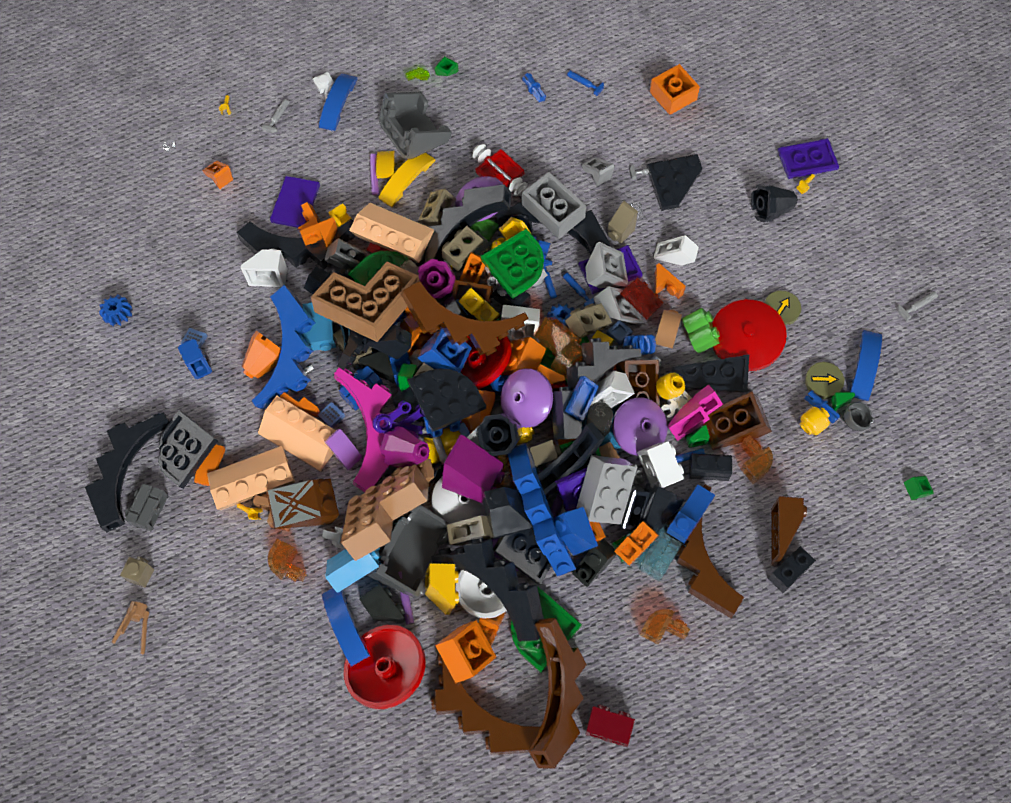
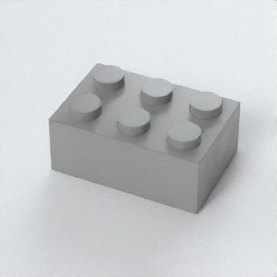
M549 172L522 192V205L558 239L585 218L586 205Z
M591 455L576 509L584 507L589 522L621 524L637 466L625 459Z

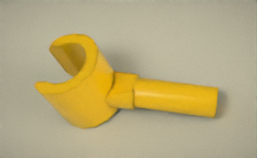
M229 95L225 96L224 104L219 106V111L222 115L224 110H227L228 115L231 114Z
M811 174L806 180H801L796 189L801 194L808 191L810 188L808 183L815 175Z
M238 503L237 508L248 513L250 520H261L258 517V512H263L262 508H248Z

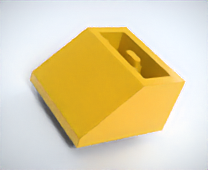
M429 564L425 573V595L445 615H450L451 611L455 609V605L459 602V592L455 591V583H458V571H455V564Z

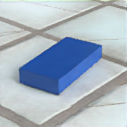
M581 376L565 412L577 420L583 421L599 386L587 377Z

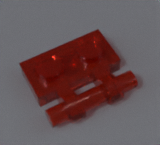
M637 277L620 294L647 320L664 302L657 293H654L647 287L648 284L645 281L642 282Z

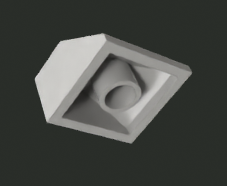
M601 242L596 243L585 267L588 284L598 288L628 285L623 252Z
M608 286L593 297L596 305L602 303L609 317L638 325L644 324L632 292Z

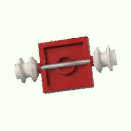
M485 144L477 145L473 150V158H478V163L481 165L475 168V173L480 177L490 176L497 178L506 187H509L511 192L515 191V197L522 196V192L528 186L526 182L522 183L521 178L525 174V170L502 149L490 157L491 150L486 149Z

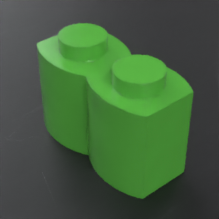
M700 308L682 318L691 344L698 353L719 344L718 338L720 334L717 328L712 325L714 320L709 311L706 312L703 308Z

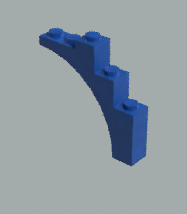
M285 285L270 296L281 320L282 346L277 366L270 380L252 400L255 407L262 410L267 409L276 396L280 397L284 392L287 394L289 389L296 392L303 390L307 383L311 381L299 363L307 360L310 354L314 352L302 334L311 330L316 322L294 292Z
M526 444L516 447L508 454L513 481L522 496L524 510L533 525L536 542L543 555H546L557 577L576 570L575 563L555 527L554 517L541 486L533 457Z

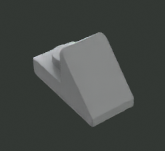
M595 157L582 164L583 170L593 175L596 186L612 178L614 171L613 163Z

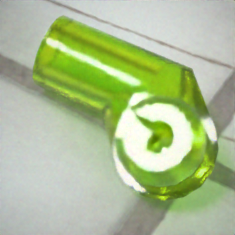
M416 68L406 72L405 77L407 81L415 78L426 81L430 78V73L423 68Z

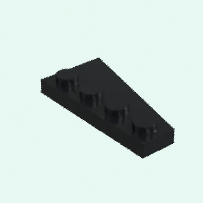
M750 354L671 367V373H677L683 378L685 388L703 389L710 385L716 391L746 393L748 389Z

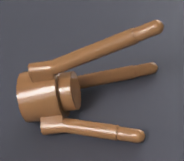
M131 601L127 613L112 640L113 644L116 643L120 634H124L131 620L140 622V619H143L141 654H145L147 620L150 612L146 611L147 605Z

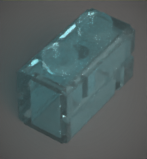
M660 532L659 536L651 543L648 553L643 552L639 558V570L660 582L682 544L665 533Z

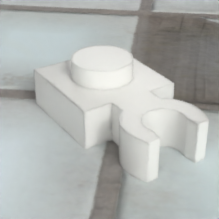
M328 72L313 78L320 93L325 94L326 99L334 84Z
M685 390L682 395L667 400L668 404L661 407L663 412H670L666 418L667 421L671 420L674 413H678L692 398Z

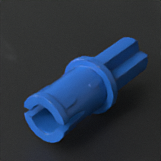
M531 73L525 74L527 79L523 76L522 81L528 87L529 93L533 94L538 102H544L546 95L540 88V83L535 81Z
M813 390L808 393V396H805L804 400L813 407L824 408L829 413L828 419L831 423H835L839 419L840 414L827 404V400L824 401Z

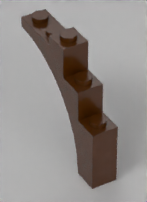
M420 281L401 292L402 298L423 334L427 332L433 334L441 329L439 327L441 325L452 345L458 343V345L463 344L469 340L467 337L469 336L480 356L484 353L489 356L497 351L495 347L500 345L498 339L501 340L508 336V331L513 328L517 331L524 327V322L529 319L525 312L513 318L499 321H479L465 318L440 305L427 292Z
M706 484L703 486V488L707 489L708 491H711L712 489L710 486ZM672 516L665 526L669 528L675 517ZM701 517L686 542L682 543L684 545L680 547L676 554L679 556L677 563L696 574L692 576L688 583L691 587L688 593L732 619L744 596L727 584L710 561L704 545Z
M556 618L539 619L535 624L543 643L548 666L549 690L547 707L539 733L528 751L538 768L555 769L581 733L571 715L584 699L575 680L587 664L579 649L570 647Z
M438 653L439 666H443V674H439V685L443 689L435 690V696L431 697L432 709H436L437 715L462 713V716H458L459 729H463L464 735L489 733V736H485L486 750H490L491 755L528 753L541 727L509 723L488 713L470 697L461 682L455 683L440 653Z

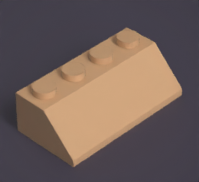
M369 203L356 215L349 231L361 239L389 251L398 252L420 263L434 229Z
M279 396L274 398L265 410L258 431L259 435L279 447L283 446L285 451L320 472L334 454L324 441L336 430Z
M283 446L207 473L210 491L218 510L253 499L255 495L266 494L268 490L295 483Z

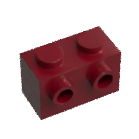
M603 705L593 706L585 735L627 748L635 719L631 718V714L619 711L617 714L610 712L609 707Z

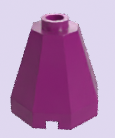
M431 259L419 267V281L434 299L439 300L453 293L456 278L448 263Z
M397 426L393 428L395 430L385 433L380 447L381 454L385 456V464L395 468H404L422 463L428 459L430 452L428 444L415 432Z

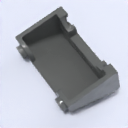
M422 92L385 93L379 114V123L404 159H413L447 143L451 138L452 132L446 125H441L439 130H437L425 114L428 108V100Z
M421 505L398 517L392 524L391 541L380 547L379 567L368 573L367 576L413 598L420 597L426 588L424 585L425 581L422 578L432 561L431 556L435 555L440 545L449 542L447 525L450 523ZM400 571H402V579L400 578L398 573Z

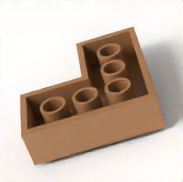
M389 262L383 265L366 286L333 272L311 296L314 312L378 342L407 308L401 292L419 282V276Z
M416 464L411 467H404L399 474L387 477L380 485L372 486L361 496L357 495L349 500L341 543L355 561L390 542L393 520L428 500V481Z

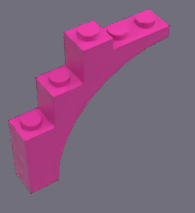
M338 368L334 373V379L343 385L355 399L366 427L367 443L365 457L361 469L353 481V485L365 493L368 488L376 486L390 466L385 464V456L380 451L384 433H379L373 428V420L380 414L392 394L389 393L390 390L384 385L379 386L376 383L370 389V386L365 381L355 379L353 373L349 370ZM384 420L380 421V426L384 424Z

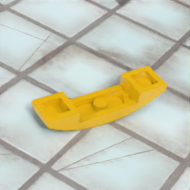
M427 153L413 159H408L389 179L378 199L393 207L403 196V191L422 171L425 172L436 159Z

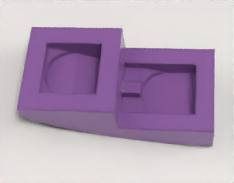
M337 429L324 441L347 470L362 458L361 454L341 429Z

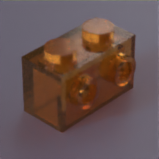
M545 317L534 335L540 340L539 343L542 346L553 351L552 354L559 359L571 358L582 340L555 317Z

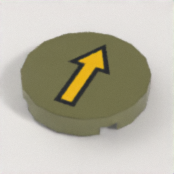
M776 291L771 293L765 300L766 304L779 313L785 325L793 324L799 318L801 303L794 294L787 291Z
M816 363L810 367L805 376L807 389L809 391L813 390L822 399L832 398L836 392H840L844 387L845 379L843 373L832 363Z

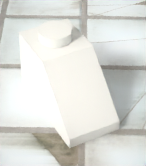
M685 235L657 243L653 258L673 264L685 265L695 262L699 247Z

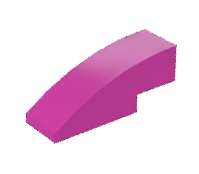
M707 385L678 411L667 427L676 440L679 441L710 420L707 415L723 404L711 386Z

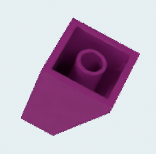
M460 434L444 462L442 488L482 503L484 491L497 489V483H502L505 475L502 472L503 463Z

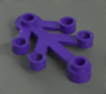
M401 401L398 404V408L388 415L384 413L378 414L373 420V428L379 433H384V435L397 426L423 434L422 430L425 426L412 423L420 417H424V415L420 413V407L417 405L416 411L400 422L394 421L403 413H409L411 410L410 403ZM407 404V408L402 410V406ZM384 420V424L380 426V421ZM425 433V434H424V435H429V437H430L431 439L433 438V436L431 435V433H429V434Z

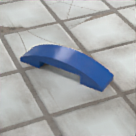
M343 73L337 77L325 101L319 128L331 131L336 130L341 119L340 113L350 91H353L358 79L357 77Z
M863 330L860 353L850 392L855 393L854 398L869 401L881 354L882 334Z
M332 588L323 593L322 599L328 619L349 664L353 666L370 657L365 642L359 635L349 611L348 601L343 590L337 593Z

